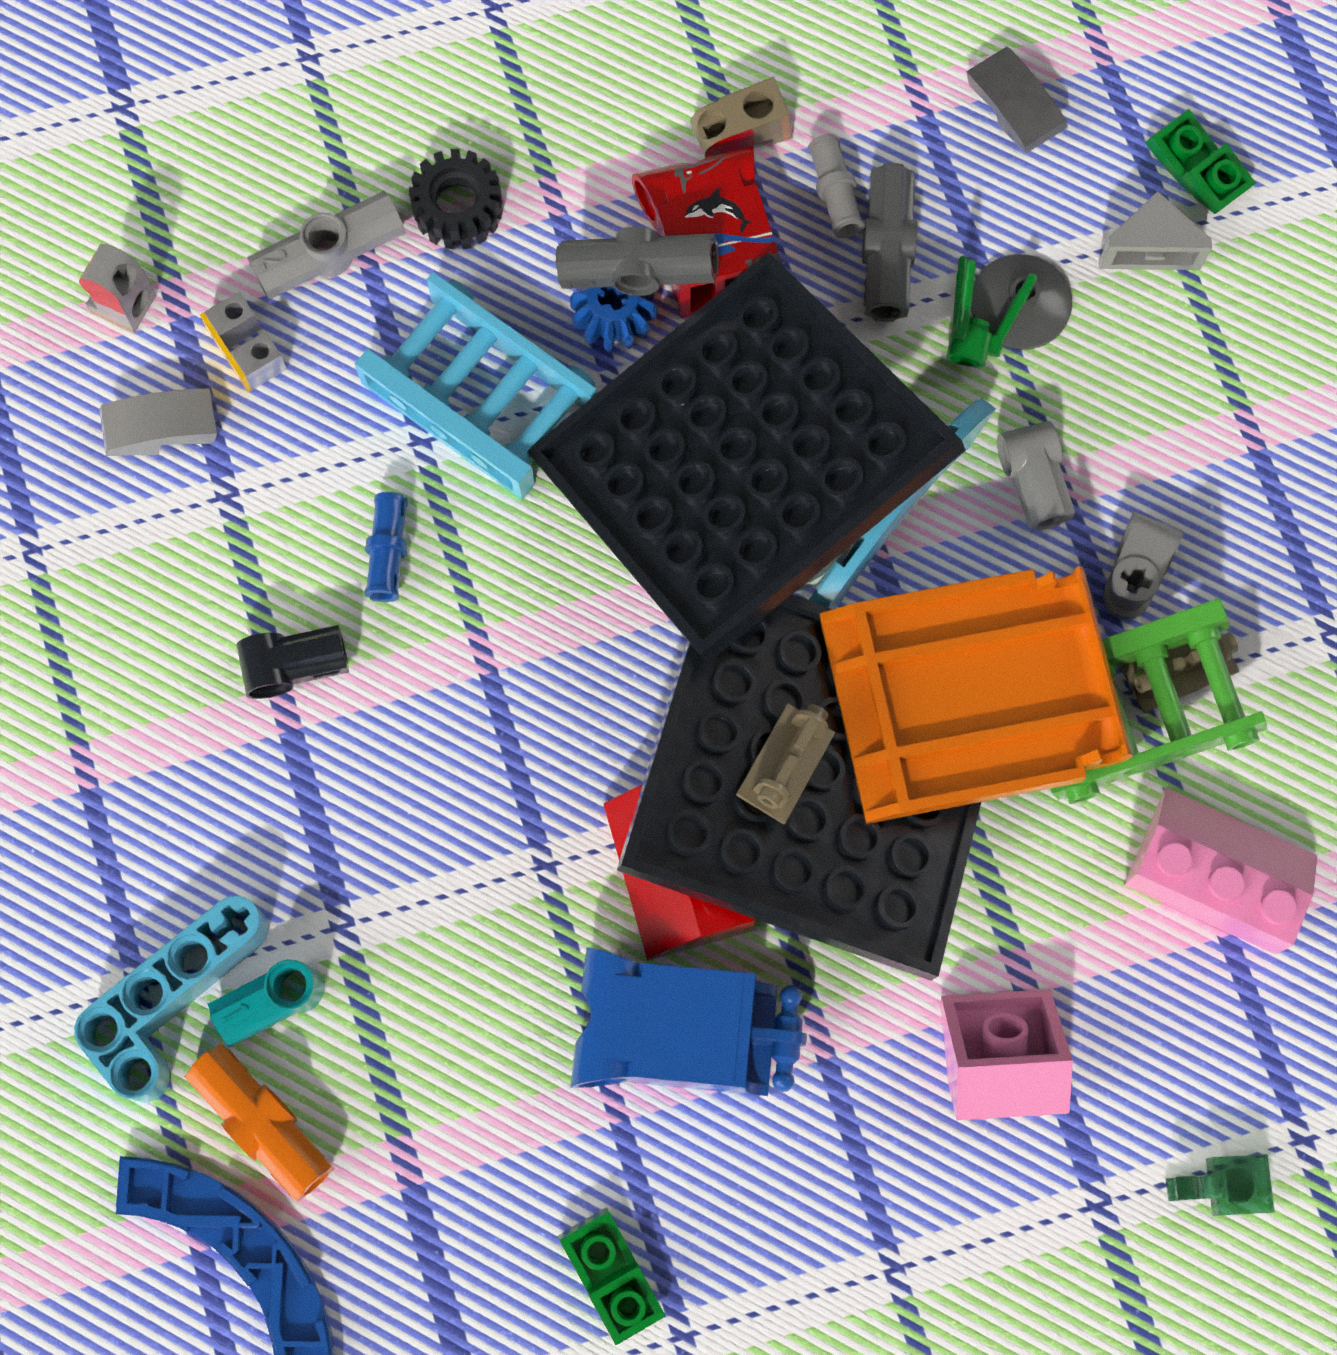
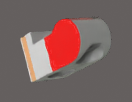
M100 244L79 279V284L91 295L86 302L89 312L133 333L138 329L157 296L146 273L139 264L125 252L108 244ZM138 294H139L138 300H137V302H136V304H135V306H134V308H133V304H134V302H135V299H136V297H137Z

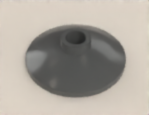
M1013 254L998 258L988 264L974 282L971 305L972 315L975 318L989 322V332L994 335L1016 296V290L1022 287L1030 273L1037 275V281L1030 292L1033 297L1027 299L1004 339V347L1017 350L1042 347L1056 339L1069 321L1072 311V294L1069 284L1055 266L1042 258L1027 254Z

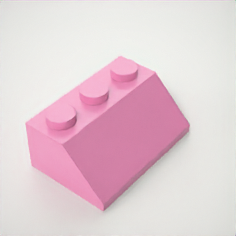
M1166 787L1124 886L1276 955L1294 945L1314 894L1318 855Z

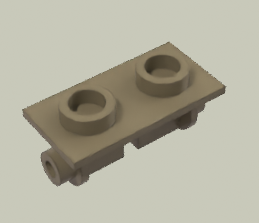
M1221 633L1222 638L1218 640V644L1229 674L1232 676L1240 672L1232 657L1233 653L1238 652V644L1232 633ZM1187 643L1167 650L1169 657L1165 659L1178 698L1209 686L1197 649H1190ZM1136 661L1121 666L1120 668L1143 713L1145 714L1158 708L1144 667H1138Z
M787 704L736 796L785 824L835 734L834 731L828 728L826 722L828 713L823 708L814 704L808 705L806 710H798L792 705Z

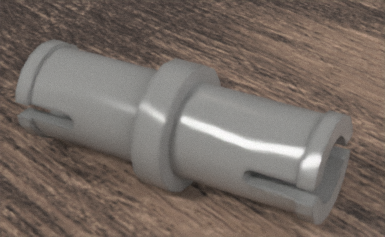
M833 134L819 136L808 145L809 153L812 155L819 179L816 184L819 199L826 203L835 237H852L860 233L865 227L854 195L857 187L853 173L847 171L838 137Z

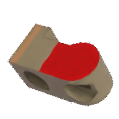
M774 77L719 98L718 101L700 108L694 113L690 121L705 158L750 147L770 139L776 144L793 138L790 113Z

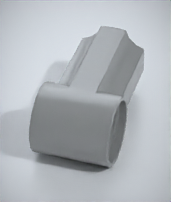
M1046 421L999 433L997 435V449L1000 463L1005 475L1009 479H1014L1029 529L1042 531L1057 527L1073 519L1075 510L1060 468L1062 450L1059 436L1053 423Z

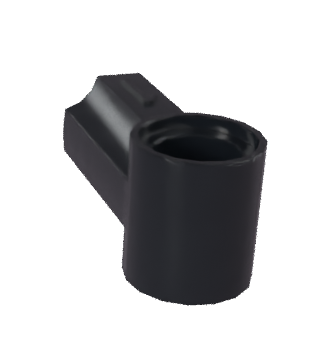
M339 625L285 637L281 633L275 632L260 633L248 636L237 642L246 697L265 699L290 692L294 684L349 673L346 648Z

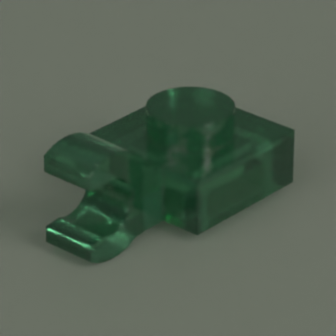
M1268 1154L1206 1158L1207 1175L1165 1178L1168 1201L1210 1199L1212 1216L1275 1212Z

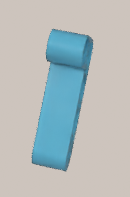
M229 896L219 901L94 1001L78 1016L74 1026V1036L79 1047L112 1090L119 1096L140 1103H147L157 1100L167 1091L171 1080L170 1069L148 1037L264 943L269 932L268 920L265 914L249 899L241 896ZM238 914L245 918L244 922L248 927V930L242 935L234 931L235 927L231 921ZM214 933L220 937L219 941L228 948L222 952L221 948L208 938L210 934ZM196 947H204L208 956L206 965L196 973L187 974L184 969L185 956ZM159 982L163 990L161 1001L156 1007L150 1010H143L139 999L141 991L147 985ZM114 1018L117 1023L115 1039L110 1044L99 1047L95 1040L97 1026L106 1019ZM140 1061H147L151 1067L150 1081L140 1090L131 1089L128 1083L130 1069Z

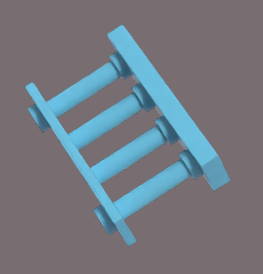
M432 272L426 280L431 301L435 303V306L392 356L385 355L382 359L368 348L355 362L360 382L516 497L523 500L535 485L533 470L530 466L532 462L527 451L553 430L574 403L581 407L597 394L595 382L579 367L572 365L570 368H567L473 301L474 297L471 292L460 282L454 279L446 282ZM454 317L473 330L475 335L432 386L426 384L422 388L408 378L410 375L408 368L447 322ZM494 345L515 360L516 363L473 415L467 413L462 417L448 407L450 405L448 398ZM534 374L557 390V392L514 444L507 443L504 447L489 436L491 432L488 428Z

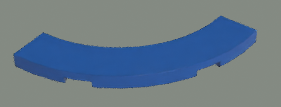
M120 1156L115 1214L140 1216L167 1223L195 1235L213 1247L235 1269L246 1285L250 1287L260 1304L265 1316L264 1320L268 1328L274 1355H335L333 1335L325 1305L311 1272L298 1250L280 1227L257 1205L224 1183L187 1167L149 1158Z

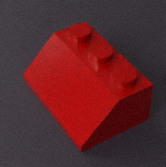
M642 785L603 803L619 860ZM623 873L647 961L753 930L755 920L751 917Z

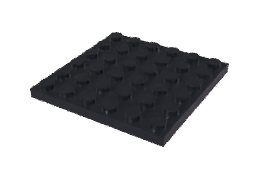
M768 252L527 452L708 664L947 467L966 449L961 438Z
M790 595L708 664L687 641L617 871L930 981L939 977L981 802L866 824L819 617L820 613L832 609L798 596ZM790 704L798 710H806L808 705L814 704L823 708L828 713L826 722L828 728L834 731L835 734L786 823L782 824L736 796L786 705Z

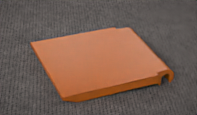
M1077 566L1072 574L1062 578H1056L1054 571H1051L1036 579L1034 569L851 603L819 614L866 824L1081 783L1087 777L1086 770L1115 765L1133 757L1085 570L1081 566Z

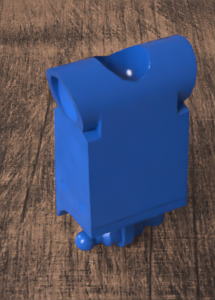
M587 947L581 993L588 1001L591 1017L585 1030L575 1042L570 1088H591L634 1082L768 1096L772 1057L776 1062V1072L773 1075L772 1084L778 1091L787 1092L793 1087L795 1082L792 1074L793 1064L800 1058V1047L806 1046L807 1034L802 1033L803 1019L798 1015V1005L801 1002L802 993L794 985L785 986L780 992L781 1012L775 1017L778 985L758 981L756 973L649 963L637 964L618 955Z

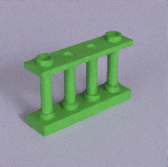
M1220 598L1103 639L1112 677L1117 675L1115 668L1135 661L1138 667H1144L1171 742L1139 753L1116 689L1133 757L1115 765L1086 770L1087 777L1081 783L1050 788L1052 794L1058 800L1067 797L1069 804L1083 802L1100 795L1099 786L1223 744L1226 745L1228 751L1249 746L1260 740L1258 732L1267 730L1263 711L1245 716L1218 644V640L1222 638L1220 632L1230 629ZM1187 643L1190 649H1197L1224 723L1193 735L1191 734L1165 659L1169 657L1167 650Z

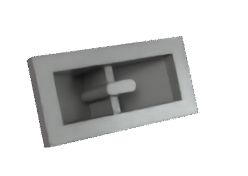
M1157 191L1108 238L1099 259V269L1200 270L1212 249V238Z

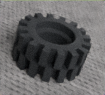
M450 149L451 158L444 159L442 151L433 154L435 159L434 165H431L425 159L420 163L422 174L414 171L411 177L413 187H409V197L418 229L423 235L428 232L429 241L435 245L439 243L440 239H443L446 249L454 250L455 241H461L462 249L471 248L470 238L473 237L477 239L480 245L487 240L485 231L488 230L494 234L498 228L497 219H502L503 200L498 175L495 170L491 171L490 162L485 158L478 163L475 152L468 150L466 158L463 159L459 149ZM453 186L468 187L476 195L473 206L460 213L443 211L438 206L437 200L442 191Z

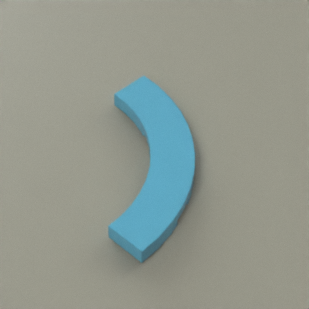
M983 398L975 400L948 426L961 438L966 451L971 447L996 410L994 406ZM959 457L859 538L841 564L835 561L809 598V601L830 609L837 608L900 522L936 480Z

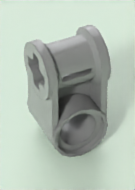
M1135 511L1133 512L1117 549V559L1103 592L1104 604L1111 614L1126 620L1134 619L1144 614L1172 563L1184 531ZM1128 583L1136 586L1135 593H1130L1126 590Z

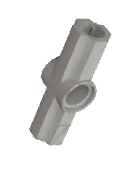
M382 191L335 215L331 213L312 215L305 220L300 232L248 256L247 259L261 288L270 300L319 275L326 277L341 275L349 268L352 259L406 232L391 198L385 191ZM332 240L337 242L330 249H317V246L324 241Z

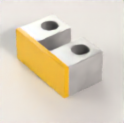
M240 291L199 314L208 333L247 393L287 370L282 355L266 331L231 352L228 350L261 330L255 314Z

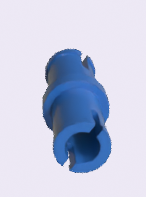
M381 492L374 497L375 510L372 536L366 539L365 552L370 555L365 597H370V600L377 602H394L399 599L398 586L401 558L407 556L408 542L403 539L408 498H403L402 494L395 492Z

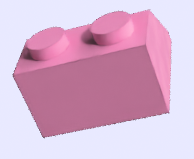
M1051 989L941 996L947 1078L956 1120L1067 1114L1070 1112L1073 1060Z

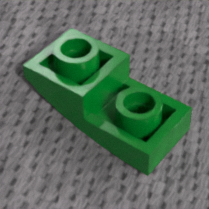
M1190 109L1145 142L1175 180L1214 214L1221 211L1256 184L1229 145L1226 143L1218 149Z
M607 1207L558 1235L562 1247L615 1345L620 1344L666 1317Z

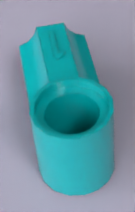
M287 959L277 962L269 969L268 973L207 1005L218 1034L222 1037L227 1047L231 1048L296 1013L311 1011L320 1003L325 986L323 978L317 969L303 962ZM301 972L306 980V990L298 1000L289 1002L283 993V983L290 974Z

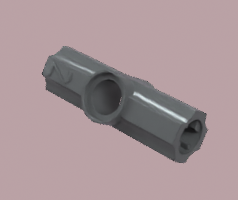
M885 163L880 167L871 168L868 218H865L863 230L862 264H866L863 302L864 315L874 318L875 321L894 322L896 319L908 317L911 267L914 266L916 254L917 221L912 220L915 184L914 171L907 169L900 163Z
M635 226L620 230L616 234V238L561 241L560 246H557L555 260L558 282L562 289L614 287L617 291L632 296L653 294L659 289V285L715 283L716 277L719 276L720 262L718 242L715 234L661 236L653 229Z

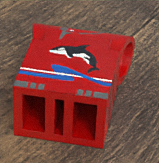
M754 146L712 155L696 163L674 164L632 174L633 189L641 209L661 236L715 234L717 239L720 262L719 276L716 277L715 283L671 284L681 319L688 318L766 253L769 252L781 263L757 184H755Z

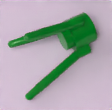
M963 255L958 260L952 333L946 358L959 365L982 368L986 365L988 355L1000 357L1004 339L1037 281V275L1030 273L1027 276L996 332L992 335L989 332V322L970 317L976 262L972 259L968 260V257Z

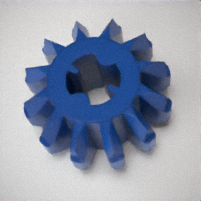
M614 287L578 288L579 292L572 293L570 307L575 311V314L572 316L574 328L576 330H585V341L589 345L603 338L604 349L608 353L613 349L614 341L621 340L622 344L630 350L634 345L633 335L647 338V335L650 333L648 321H653L657 317V306L651 302L655 298V293L645 296H632L621 293ZM610 304H614L617 310H613V307Z

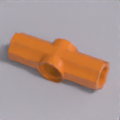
M220 1043L213 1049L205 1052L192 1064L191 1069L184 1077L224 1120L221 1125L235 1143L253 1160L258 1158L271 1173L272 1177L288 1192L289 1196H292L295 1201L300 1202L327 1179L335 1167L295 1124L298 1120L290 1109L265 1084L261 1086L231 1050Z

